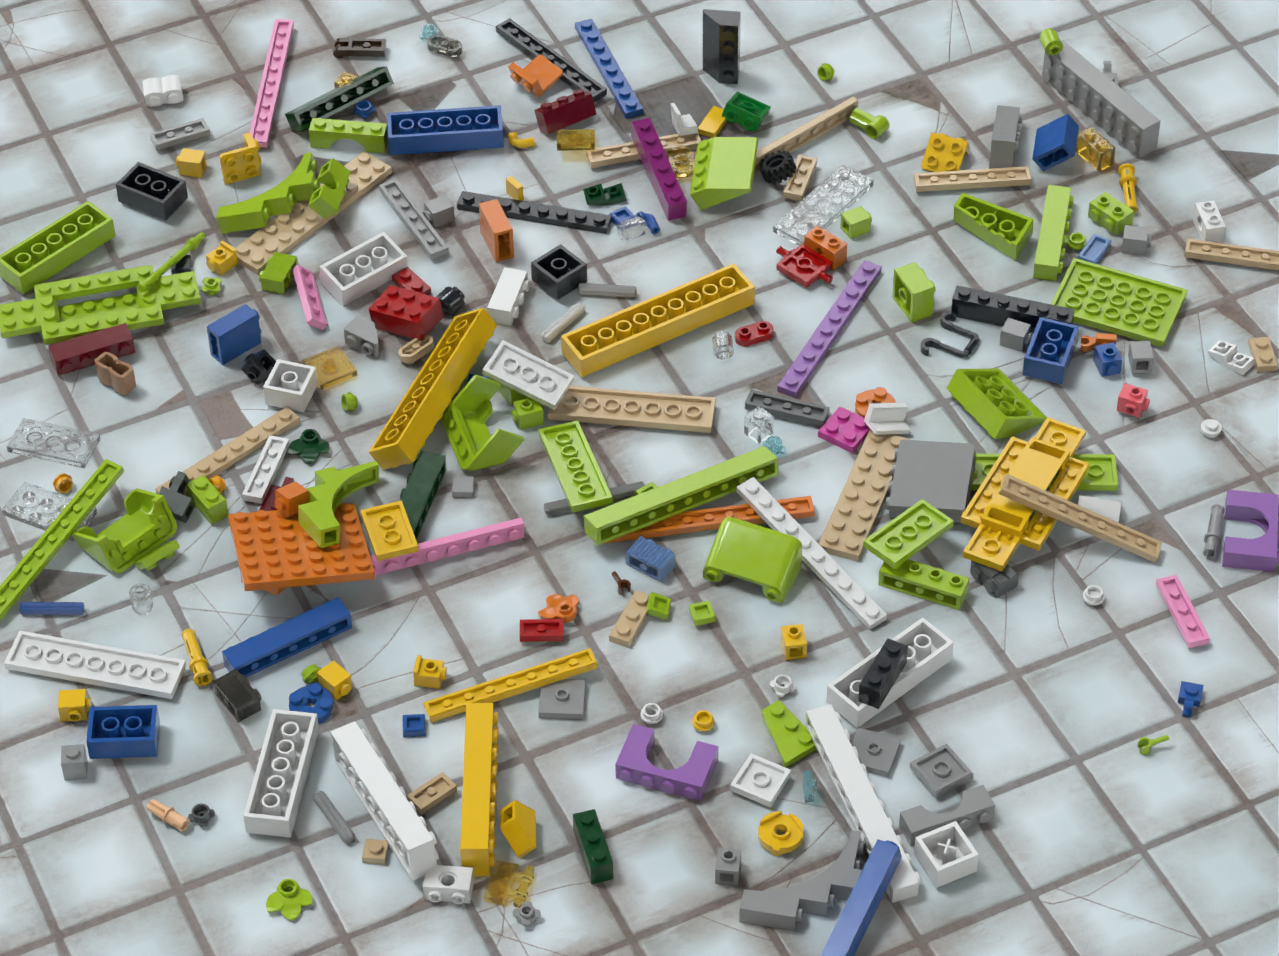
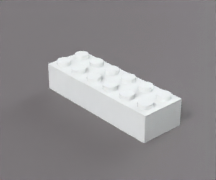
M922 617L892 639L908 646L907 663L879 709L861 703L858 699L859 684L882 647L827 685L826 703L831 704L838 713L858 728L951 661L953 658L954 642Z
M273 709L243 815L246 833L291 838L319 733L317 714Z

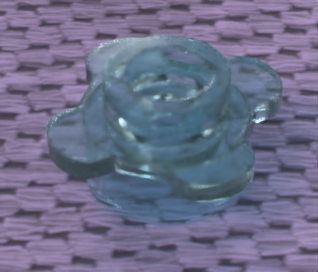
M425 24L421 28L422 33L419 37L423 40H436L439 29L433 24Z
M777 436L768 437L762 442V447L765 446L774 455L783 454L786 451V448L782 446L781 438Z

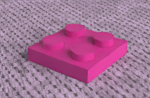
M839 407L818 430V437L854 453L866 439L870 428L864 422V417Z

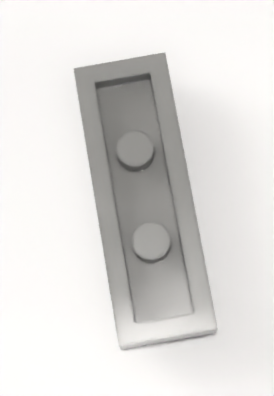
M204 118L150 133V140L156 151L209 136L210 129Z

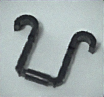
M945 312L941 315L940 319L942 328L972 339L964 348V351L943 344L939 340L926 338L922 340L920 350L923 355L929 356L928 346L963 358L968 357V354L972 353L980 338L978 334L947 321H955L957 314Z

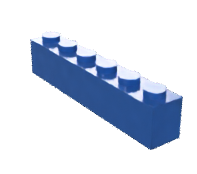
M338 597L327 601L312 610H308L297 617L288 619L284 623L223 650L224 666L234 680L238 682L351 629V614Z

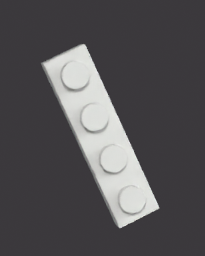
M269 435L242 493V500L263 504L290 445L289 439Z

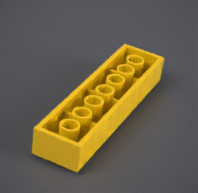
M466 703L460 854L461 866L473 868L474 877L490 876V867H495L494 848L496 846V837L494 833L496 830V775H498V762L494 761H497L499 756V746L495 744L499 740L498 712H494L493 703Z

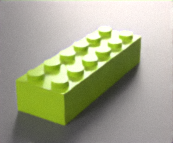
M90 201L83 203L1 254L0 277L20 293L25 294L33 289L34 285L41 284L114 238L116 234L113 219Z

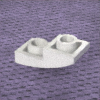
M1219 340L1208 350V354L1216 361L1241 375H1244L1255 365L1253 357L1237 352L1236 345Z

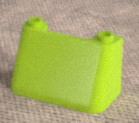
M136 488L124 499L126 515L97 535L92 528L83 526L73 532L72 536L79 547L108 570L121 573L176 533V520L163 495Z
M725 517L720 524L704 566L703 578L711 582H720L724 574L746 580L763 586V593L768 600L783 604L802 568V543L794 536L733 517Z

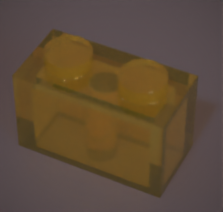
M1092 126L1078 132L1075 152L1098 172L1114 164L1116 147Z

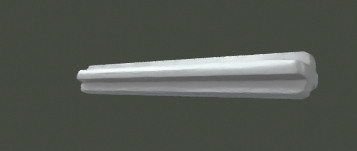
M642 481L609 488L613 500L635 496V491L645 485ZM566 499L544 504L546 515L571 510Z

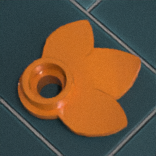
M559 594L549 595L546 598L547 607L540 610L538 615L543 619L558 618L563 619V623L571 622L576 618V607L579 604V599L573 594L567 597Z

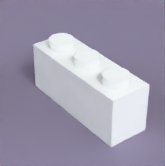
M504 267L487 307L488 314L497 324L511 326L514 318L517 319L519 306L524 303L525 291L528 292L530 288L527 271Z

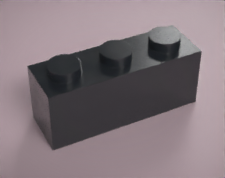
M887 638L859 684V702L877 709L880 708L907 663V645Z

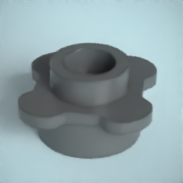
M197 804L192 808V814L188 815V819L190 822L198 823L200 827H206L208 821L215 816V811L206 804Z

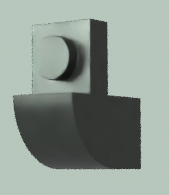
M178 471L176 477H172L169 489L161 486L159 494L165 497L174 518L187 523L195 503L192 498L183 495L190 480L185 473Z

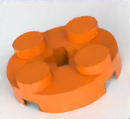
M877 387L876 389L857 394L855 413L865 418L869 404L896 403V401L885 388Z

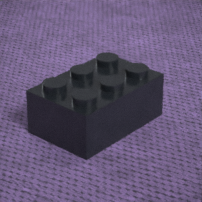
M137 162L116 184L118 202L165 221L188 198L185 180Z

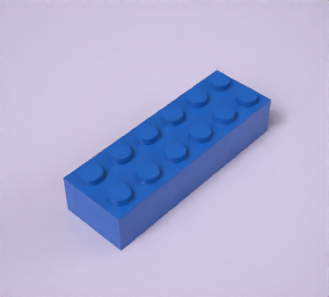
M501 105L387 113L390 155L504 148Z

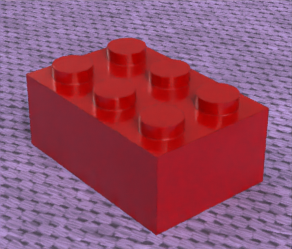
M390 285L368 309L375 328L413 339L417 338L420 341H423L425 336L444 317L439 298Z

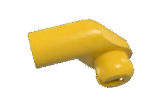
M516 132L508 134L509 144L519 149L535 146L534 137L520 139Z

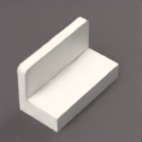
M670 103L672 124L679 136L698 133L697 125L690 114L681 115L675 103Z
M905 403L869 404L864 422L874 434H909L911 430L904 422L908 406Z
M1079 495V506L1119 522L1122 501Z

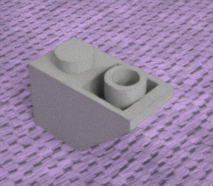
M357 315L344 328L345 344L378 359L380 353L375 324Z

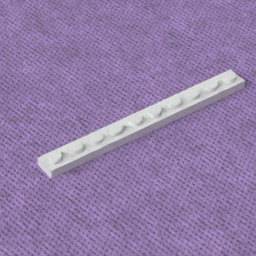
M754 477L737 486L736 492L773 530L794 536L802 543V561L869 630L887 620V614Z

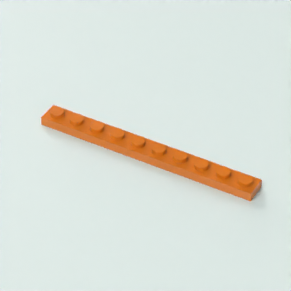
M811 496L776 500L794 519L815 517ZM748 504L686 511L605 543L637 540L640 536L643 538H653L719 529L725 517H733L752 524L766 522Z

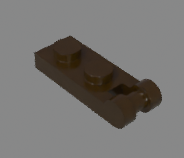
M338 38L335 40L333 55L336 58H342L343 56L385 57L386 39Z

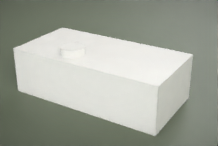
M382 232L319 266V280L332 296L344 306L392 280L393 274L407 267V255L385 232Z

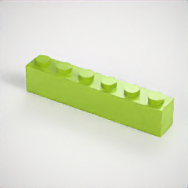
M1048 185L1033 278L1057 281L1058 273L1062 274L1063 262L1060 260H1064L1065 248H1062V246L1066 247L1068 237L1064 233L1069 232L1070 222H1067V220H1071L1072 209H1069V207H1073L1074 196L1071 195V187Z

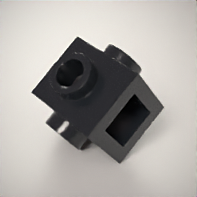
M265 349L256 354L252 352L245 358L244 361L246 363L241 370L254 383L261 380L266 381L276 360Z

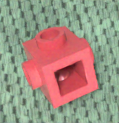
M1124 383L1118 396L1116 411L1140 418L1143 410L1147 411L1149 407L1148 390Z

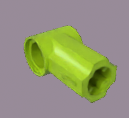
M855 108L850 116V122L864 129L871 139H877L890 127L886 117L882 115L875 117L859 108Z

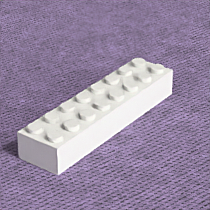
M354 721L330 731L336 764L410 878L414 881L425 876L427 870L437 866L436 860L439 859L434 847L437 841L433 832H428L423 817H418L413 802H408L405 790L402 786L398 787L395 775L392 771L388 772L383 757H378L375 745L368 742L367 734L363 728L360 729Z

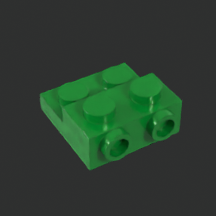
M736 92L726 103L722 117H725L731 123L742 125L746 130L756 132L761 126L763 119L769 114L771 106Z

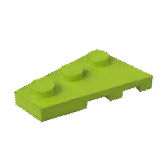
M780 700L761 710L763 721L775 742V748L780 754L785 768L817 750L807 728Z

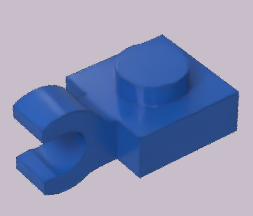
M1181 681L1178 703L1184 704L1182 716L1191 717L1193 706L1200 707L1204 685Z

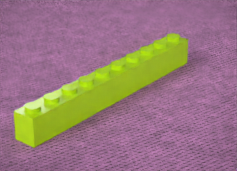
M763 446L584 515L585 533L597 545H600L736 492L737 486L752 477L758 482L767 480L778 475V457Z

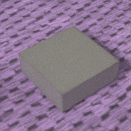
M453 476L452 497H473L474 477Z

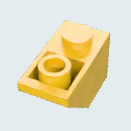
M514 800L500 810V829L515 854L522 858L536 848V811Z

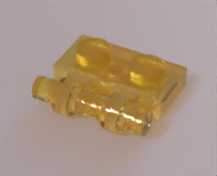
M497 860L484 895V902L507 906L509 899L514 900L513 905L520 908L523 902L527 900L529 894L527 890L529 885L533 883L535 868L527 865L525 871L520 873L519 864ZM520 883L519 888L513 889L514 884Z

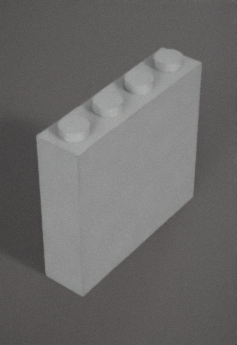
M900 440L899 448H895L894 458L896 464H892L891 473L893 481H889V493L891 494L890 497L886 498V510H889L890 518H896L923 499L954 520V522L960 523L961 516L970 501L976 463L975 444Z

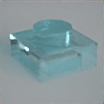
M812 770L803 771L804 802L811 803L814 802V793H818L817 779H813Z

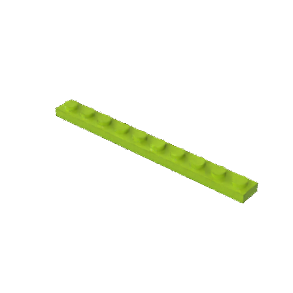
M105 459L0 585V621L124 473L123 466Z

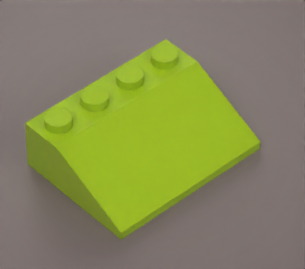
M713 137L698 143L690 196L701 210L751 192L759 142L757 137Z
M999 368L957 369L946 388L952 394V397L964 406L965 411L970 413L976 419V422L988 431L989 436L994 439L1011 438L1045 422L1047 419Z

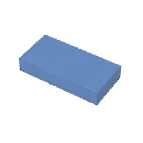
M1093 234L1077 256V259L1098 264L1110 248L1112 240Z

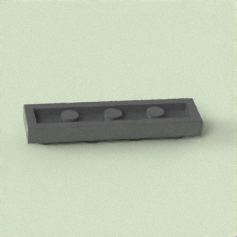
M750 390L745 402L746 410L821 427L825 424L830 411V407L756 390Z

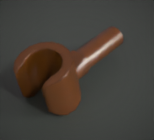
M616 571L612 572V576L618 584V594L623 595L622 588H627L628 592H630L631 583L625 579L621 580Z

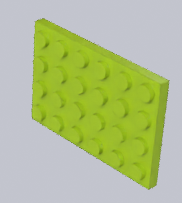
M1073 258L1051 305L1075 309L1073 322L1139 341H1150L1153 345L1163 347L1187 297L1188 290Z

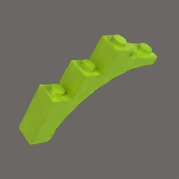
M312 152L304 153L297 168L285 180L270 190L248 200L219 207L216 219L221 234L264 228L267 226L268 219L271 216L292 213L293 205L296 202L310 200L312 193L321 187L315 175L316 171H318V162L313 158Z
M373 461L341 470L330 467L315 471V486L307 488L309 491V503L298 505L299 525L320 548L340 543V524L334 517V512L340 503L352 493L379 483V464Z

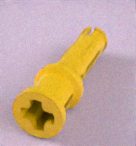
M1125 163L1118 168V174L1121 177L1119 184L1123 188L1125 205L1134 210V214H1136L1138 207L1135 186L1137 184V179L1134 177L1135 167L1132 164Z
M191 628L186 629L182 632L181 636L190 658L189 669L194 674L193 681L197 686H206L213 680V675L208 670V660L202 655L195 630Z

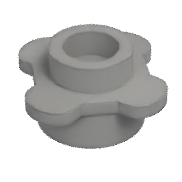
M526 901L519 909L513 910V916L518 918V922L521 925L530 926L535 923L536 919L540 918L541 912L535 909L531 902Z

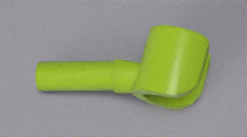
M1168 734L1151 740L1147 737H1142L1139 739L1137 747H1141V755H1147L1150 753L1151 746L1170 739Z

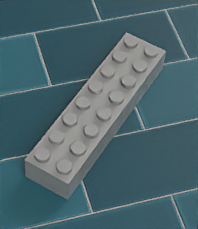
M1061 40L1063 49L1057 55L1050 56L1046 52L1044 53L1042 77L1054 86L1057 91H1060L1069 101L1073 102L1081 111L1085 112L1093 121L1098 123L1106 132L1110 133L1138 158L1157 150L1161 121L1065 41Z

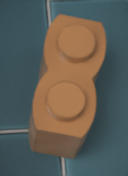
M103 352L94 360L97 377L103 384L112 386L116 392L127 395L136 388L134 370L130 364L119 361L114 354L109 352Z

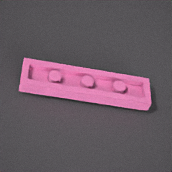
M297 264L292 270L306 322L311 327L323 330L327 326L313 272Z
M1173 575L1157 579L1156 586L1188 649L1209 644L1210 637L1178 576Z

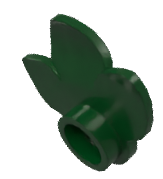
M306 429L302 432L299 439L290 443L288 454L300 455L304 463L311 464L318 459L319 453H329L330 446L326 440L321 439L316 430Z

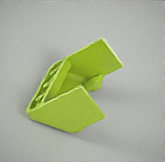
M476 374L446 408L442 416V424L459 466L467 471H475L505 463L525 440L523 436L499 428L490 436L485 424L493 412L490 399L502 385L499 382Z

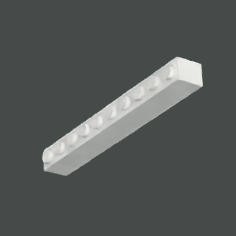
M831 704L806 711L805 725L812 736V740L856 830L861 832L860 839L864 841V847L868 855L870 856L877 839L892 841L899 846L902 858L886 889L891 903L918 895V888L921 885L918 872L913 871L911 858L908 853L905 854L902 840L894 832L892 819L886 816L883 801L877 798L875 785L872 781L869 782L867 778L866 767L863 763H860L858 751L855 746L851 745L847 729H843L841 725L840 714L838 711H834Z

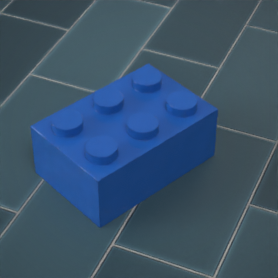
M1040 317L1024 357L1022 375L1062 384L1077 345L1079 326Z
M157 705L90 707L86 740L89 758L157 757L160 729Z

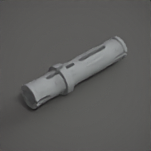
M1219 504L1211 507L1208 532L1204 536L1205 548L1203 555H1207L1209 559L1217 556L1218 544L1221 543L1222 538L1220 531L1225 508H1221Z

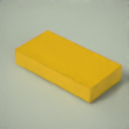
M713 106L699 125L698 134L710 138L716 137L727 122L726 118L722 117L724 109Z

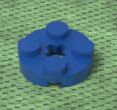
M312 683L309 686L301 687L289 695V711L317 714L318 724L323 723L330 717L334 706L331 693L327 689L322 688L319 683ZM309 703H315V707L306 705Z

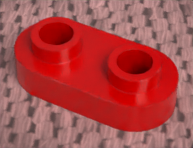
M767 321L746 325L735 331V342L740 346L754 345L773 337V325Z

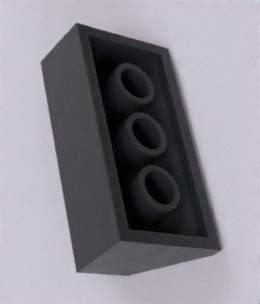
M703 9V70L719 83L738 84L741 12Z

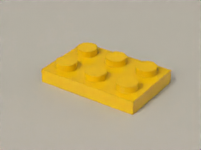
M402 500L360 510L377 561L419 551Z

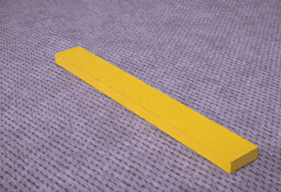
M591 648L423 702L430 723L466 712V703H493L597 669L598 663Z

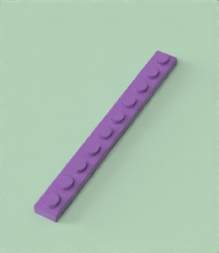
M863 260L778 384L777 392L794 398L798 396L880 275L882 266Z

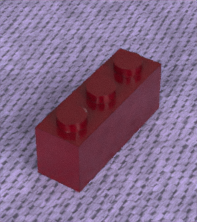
M583 89L576 90L569 96H561L555 102L544 103L540 105V108L534 110L539 130L546 134H551L597 115L592 93Z

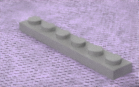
M397 179L379 185V191L431 260L449 253L448 246Z

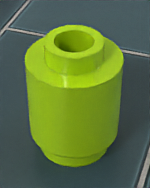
M1051 28L1044 29L1041 32L1040 42L1046 54L1053 56L1060 53L1063 49V44L1057 32Z

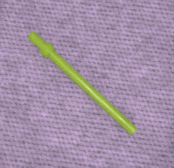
M200 232L197 236L190 238L183 248L138 285L137 289L140 292H144L185 255L197 249L199 243L206 238V235Z

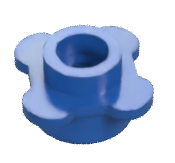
M367 100L359 101L356 105L357 108L353 109V113L359 114L362 118H368L371 113L376 111V108L371 106V103Z

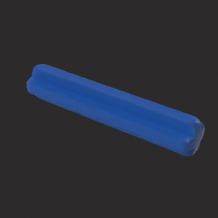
M22 602L20 612L22 615H83L85 605L83 602Z

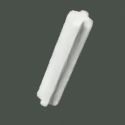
M577 302L541 334V339L546 343L551 342L585 311V306Z

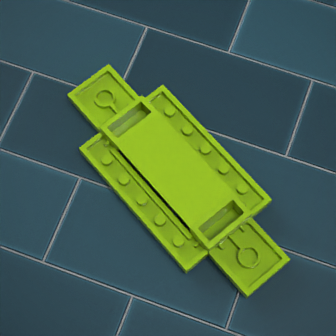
M152 265L34 285L36 299L0 305L1 337L7 338L42 331L44 345H48L123 323L127 324L129 330L164 324L162 310L201 303L195 272L162 276L144 292H140L137 287L154 273ZM133 287L137 289V293L63 306H58L57 304L58 300Z

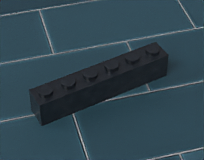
M957 285L952 298L951 312L956 313V317L998 326H1004L1006 320L1011 318L1030 324V332L1034 333L1040 317L1073 325L1075 309Z

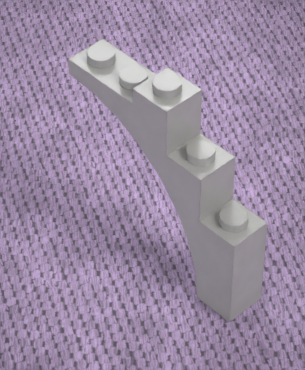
M852 830L848 843L839 858L828 869L811 880L780 890H744L740 904L739 922L795 931L796 923H801L803 913L827 917L828 908H833L834 899L848 900L862 872L860 870L861 860L857 859L858 855L863 854L864 841H860L861 832Z

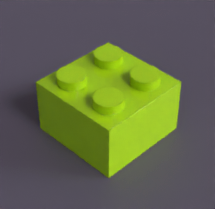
M916 262L894 269L892 298L910 322L913 323L932 316L935 305L934 292L936 291L933 281L927 278L924 270Z

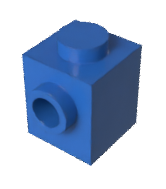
M1115 343L1095 346L1093 361L1100 376L1120 374L1122 357Z

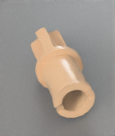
M151 799L147 804V810L160 817L163 823H168L181 832L187 829L190 820L177 813L172 806L168 808L154 799Z

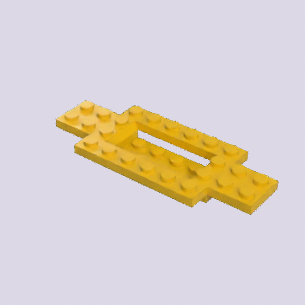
M1047 417L1035 438L1031 437L1029 442L1015 437L1010 438L961 516L960 523L977 528L963 551V558L1003 571L1019 544L1038 551L1041 549L1058 520L1036 511L1029 522V517L1034 509L999 494L1003 478L1006 474H1009L1046 491L1055 475L1060 472L1048 492L1070 501L1089 470V463L1073 458L1086 436V430Z

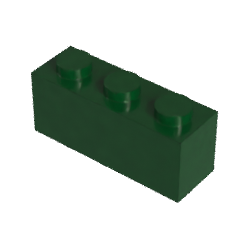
M595 809L573 814V831L591 884L613 880V861Z

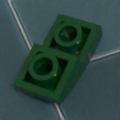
M622 183L604 189L602 184L583 189L587 205L602 206L627 201Z

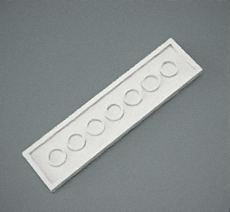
M19 630L4 662L5 669L172 699L186 668V661Z

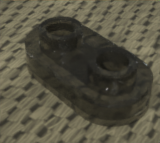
M432 35L427 39V48L431 52L452 58L462 54V43L459 40L441 35Z

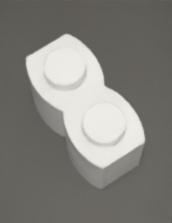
M179 75L148 78L143 81L146 106H160L164 103L176 104L183 101Z

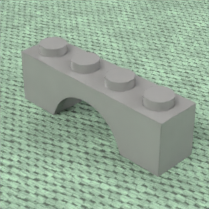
M984 785L963 791L961 804L951 812L934 813L921 805L900 812L899 827L911 847L915 845V837L955 821L962 830L980 823L989 822L994 819L995 804Z

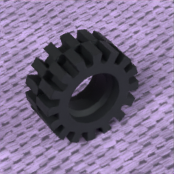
M778 150L775 154L772 152L770 156H765L766 159L761 160L762 163H759L761 174L768 184L771 182L772 184H776V182L779 184L782 183V180H788L787 177L791 178L793 176L792 173L795 174V169H797L790 152L785 150L782 152Z

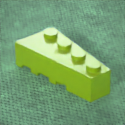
M963 192L954 205V222L1015 261L1033 234V218Z

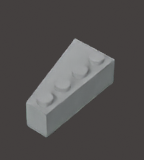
M997 105L989 169L1013 167L1014 153L1018 152L1023 115H1020V107Z

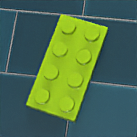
M921 499L863 541V547L895 569L951 529L954 520Z

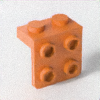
M543 55L536 56L523 69L514 62L508 66L511 72V79L538 98L563 76L562 69Z

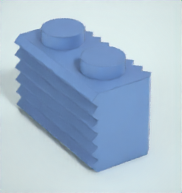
M642 536L625 552L627 565L661 582L676 566L675 553L672 550L661 547L653 540L643 538Z

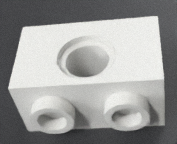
M1215 201L1195 203L1193 222L1201 240L1223 243L1226 226Z
M437 865L427 870L423 882L424 900L470 904L474 885L473 868Z

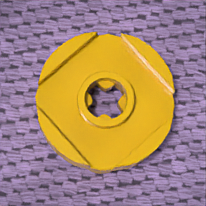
M780 811L769 813L760 821L758 840L774 856L792 852L803 843V824L797 816L789 813V816L782 814ZM777 830L781 832L786 831L784 835L777 834Z

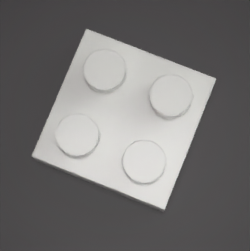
M751 753L730 784V791L771 807L790 778L791 770Z

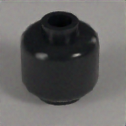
M455 286L453 288L446 287L436 296L440 299L443 315L453 316L465 304L464 294Z

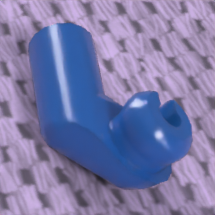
M642 211L636 213L635 219L638 224L649 227L652 234H657L660 231V227L653 215Z

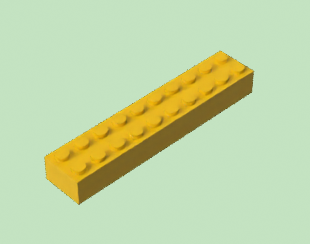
M733 263L561 335V352L581 377L587 376L754 305L755 286Z
M484 307L454 317L371 447L369 454L383 470L413 463L417 458L416 455L419 450L424 447L426 439L434 431V426L442 418L444 410L451 404L452 397L459 391L462 381L468 376L469 370L477 362V357L485 349L487 341L493 336V332L497 327L496 322Z

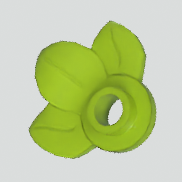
M284 879L279 883L277 891L269 895L266 902L267 912L281 911L285 919L293 921L300 916L302 906L312 905V895L308 890L300 888L295 880Z

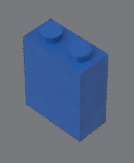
M1069 114L1036 130L1032 160L1042 171L1048 170L1075 156L1079 125Z
M244 304L207 326L211 356L221 365L230 362L262 343L258 312Z

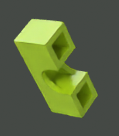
M334 158L324 164L317 178L323 185L312 193L308 207L324 219L329 218L331 215H336L341 208L340 202L345 196L344 190L349 183L348 178L351 171Z

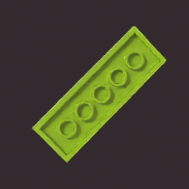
M579 421L538 429L540 440L572 513L613 504V497Z

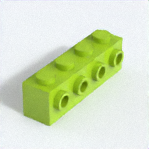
M908 559L895 569L883 562L879 570L878 585L960 610L968 594L970 578Z

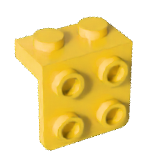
M250 132L243 134L244 148L222 153L219 156L225 184L261 175L260 164H262L258 153V150H260L257 139H253Z
M931 132L921 164L922 169L930 172L960 171L964 155H969L970 146L968 141L958 137L952 138L943 133L936 134Z

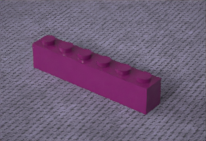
M646 118L633 121L631 138L667 220L686 217L687 200L651 119Z

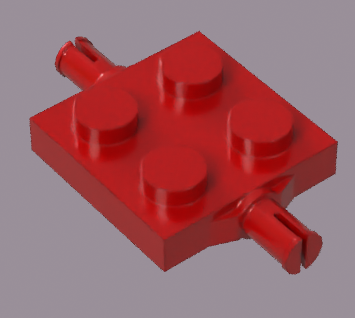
M804 244L791 251L784 249L782 246L777 248L776 253L784 257L777 263L776 270L806 288L818 279L825 281L827 284L832 282L833 277L826 273L832 268L831 260Z

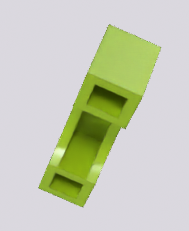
M312 118L309 128L310 147L329 149L332 143L337 140L350 139L361 144L366 152L385 153L389 141L388 127L385 123Z

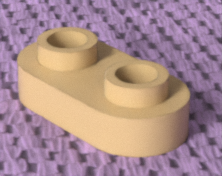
M426 335L423 341L415 338L402 346L398 351L400 361L412 364L432 351L435 347L433 337Z

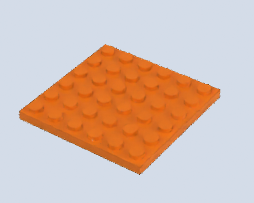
M342 503L336 508L334 517L340 524V543L320 548L299 525L298 513L289 517L279 510H259L250 513L237 512L235 514H228V522L244 590L253 591L375 579V571L355 503Z

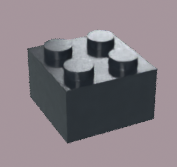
M560 244L531 262V278L537 285L559 300L578 288L579 283L587 282V264Z

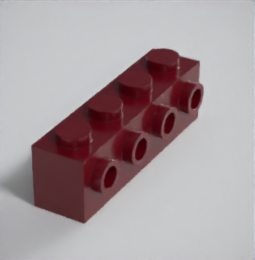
M126 323L48 346L51 362L58 376L95 365L94 360L103 352L112 353L117 358L136 353L133 337Z

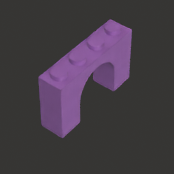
M1227 489L1224 519L1254 523L1261 527L1265 534L1254 539L1225 536L1222 567L1274 572L1276 563L1279 564V551H1277V547L1279 548V495Z
M633 724L615 764L616 778L624 782H632L647 788H654L666 793L684 796L688 799L702 801L718 762L719 746L697 741L686 764L672 770L660 769L652 765L648 760L655 743L654 729Z

